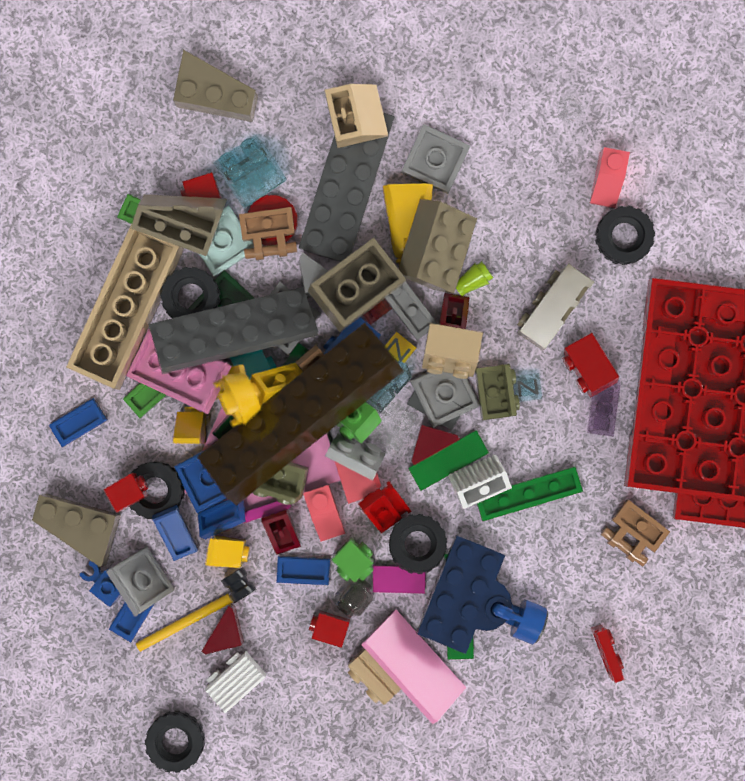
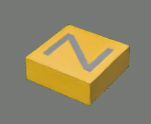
M397 331L385 345L401 367L416 350V347Z

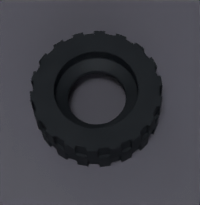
M619 206L616 209H612L599 221L595 231V242L599 247L600 254L602 253L605 259L612 261L614 264H633L650 252V248L654 245L655 231L653 229V222L650 221L649 216L644 214L641 209L633 208V206ZM628 223L636 229L637 241L632 247L620 248L614 243L612 232L618 224Z
M183 267L181 270H175L171 276L169 275L166 278L165 284L163 283L161 293L162 306L171 318L218 308V305H220L221 294L218 284L204 270L196 267ZM187 284H196L203 291V302L196 309H186L179 303L178 293Z
M155 461L141 464L131 472L136 473L137 476L142 475L145 481L153 477L160 478L166 483L168 488L166 498L160 503H150L144 498L130 506V509L136 512L135 514L143 516L145 519H152V515L176 505L179 508L184 498L185 488L174 467L167 463Z
M423 514L408 515L407 518H402L393 527L389 538V551L393 561L399 568L411 574H423L424 572L432 571L443 560L447 549V538L440 523L434 521L430 516H423ZM415 531L425 533L431 541L429 552L421 557L410 555L405 548L407 536Z
M169 711L159 716L148 729L145 739V751L149 755L151 763H154L158 769H163L169 773H179L181 770L189 769L190 766L197 762L204 749L205 733L202 731V725L187 712ZM170 729H180L188 737V746L180 754H171L163 747V736Z

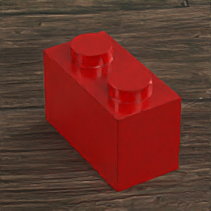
M593 333L564 348L565 357L562 358L569 371L574 370L578 377L576 383L583 394L587 392L591 398L618 383L619 375Z

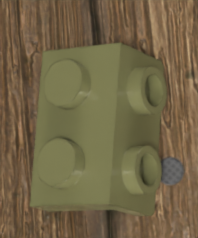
M510 364L476 368L475 376L482 421L517 416V410H520L518 395H514L513 385L516 384L515 370L510 368Z
M290 462L255 490L253 494L259 497L277 498L279 503L286 505L296 503L303 496L309 467Z

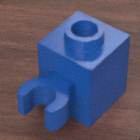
M90 561L88 564L94 569L93 575H88L84 571L79 575L85 581H93L95 584L89 592L108 607H111L118 601L121 594L106 572L110 568L101 572V567Z

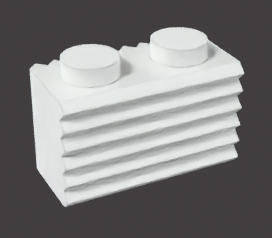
M496 455L478 461L477 464L473 463L468 468L464 467L463 470L454 471L453 474L450 473L448 476L463 509L512 488L507 473Z
M247 651L242 655L236 652L226 661L228 667L223 672L217 669L206 679L209 684L204 690L224 713L229 711L267 675Z

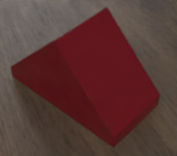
M444 293L438 325L466 329L470 297Z
M421 425L411 458L412 464L416 465L459 441L458 435Z
M289 509L261 518V522L276 555L301 547Z
M230 604L201 651L205 655L243 645L244 639L235 605Z

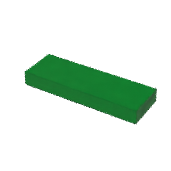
M477 430L408 469L420 491L449 476L450 473L453 474L454 471H458L487 455L489 452Z

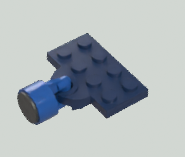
M455 535L416 634L466 654L476 629L490 631L507 623L512 625L510 630L511 637L533 645L539 641L548 620V611L546 607L526 599L521 602L519 607L512 604L510 593L503 584L496 580L506 555Z

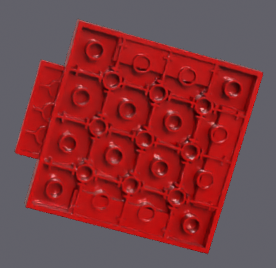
M651 278L648 280L642 329L644 337L624 486L675 493L672 519L745 528V289Z

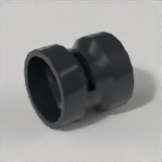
M244 567L221 580L224 587L230 590V597L234 603L257 590L252 582H248L247 572Z

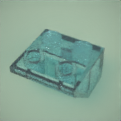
M257 135L245 139L241 145L230 152L224 153L217 161L213 162L243 208H246L287 181L274 157Z

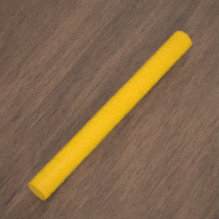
M229 593L136 642L138 650L141 652L233 603Z

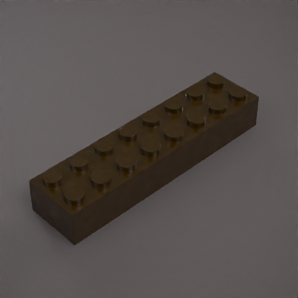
M363 323L262 404L261 410L245 425L243 423L236 425L197 458L223 495L237 506L400 375L403 369L367 324Z

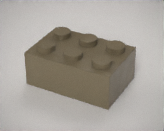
M420 199L398 268L406 279L432 290L454 293L477 218L441 201Z
M372 238L312 283L308 292L338 331L342 332L401 287L407 279L375 238Z

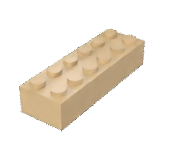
M129 228L66 368L113 389H121L126 374L160 304L163 283L165 284L166 278L175 271L184 248Z

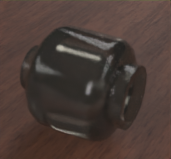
M350 578L335 593V600L337 601L335 606L349 618L361 616L373 601V595L370 592L372 586L366 580L362 581L359 578L354 582Z

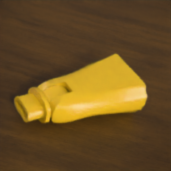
M388 184L382 186L389 222L391 246L395 257L398 258L396 263H399V265L420 199L432 200V184Z

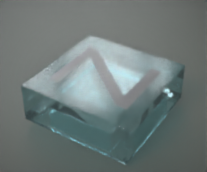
M539 373L516 376V384L513 386L515 395L519 397V402L542 399Z

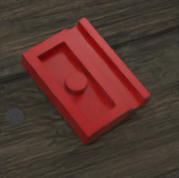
M390 481L386 482L388 486L384 489L378 488L366 495L358 503L381 534L402 519L401 515L406 511L408 514L412 512Z
M601 624L592 627L591 630L608 677L614 683L625 680L622 669H624L619 654H615L612 646L615 642L611 631L605 629Z

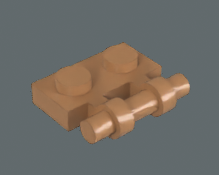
M291 207L239 214L243 242L253 240L254 248L244 249L245 259L256 258V260H263L266 256L279 255V257H285L288 253L297 252L296 242L286 243L285 236L295 235ZM277 237V245L262 246V239Z
M626 500L611 519L619 528L613 532L608 527H605L600 535L608 540L607 543L613 548L617 547L624 552L628 560L631 562L635 561L643 567L647 563L648 558L642 554V551L647 547L655 553L670 531L630 500ZM626 533H629L638 540L634 546L623 539Z

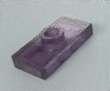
M614 384L591 397L587 427L588 434L614 437L620 385Z

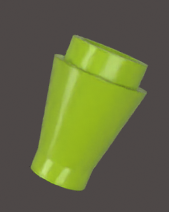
M482 261L478 264L474 263L458 280L456 289L463 296L466 293L490 284L489 281L493 279V276Z

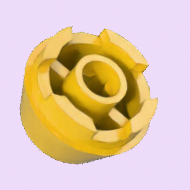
M245 373L222 375L221 379L213 382L215 388L220 387L222 393L217 394L225 414H232L234 418L230 421L232 427L241 423L245 425L261 410L258 400L261 397L260 391L255 382L250 383Z

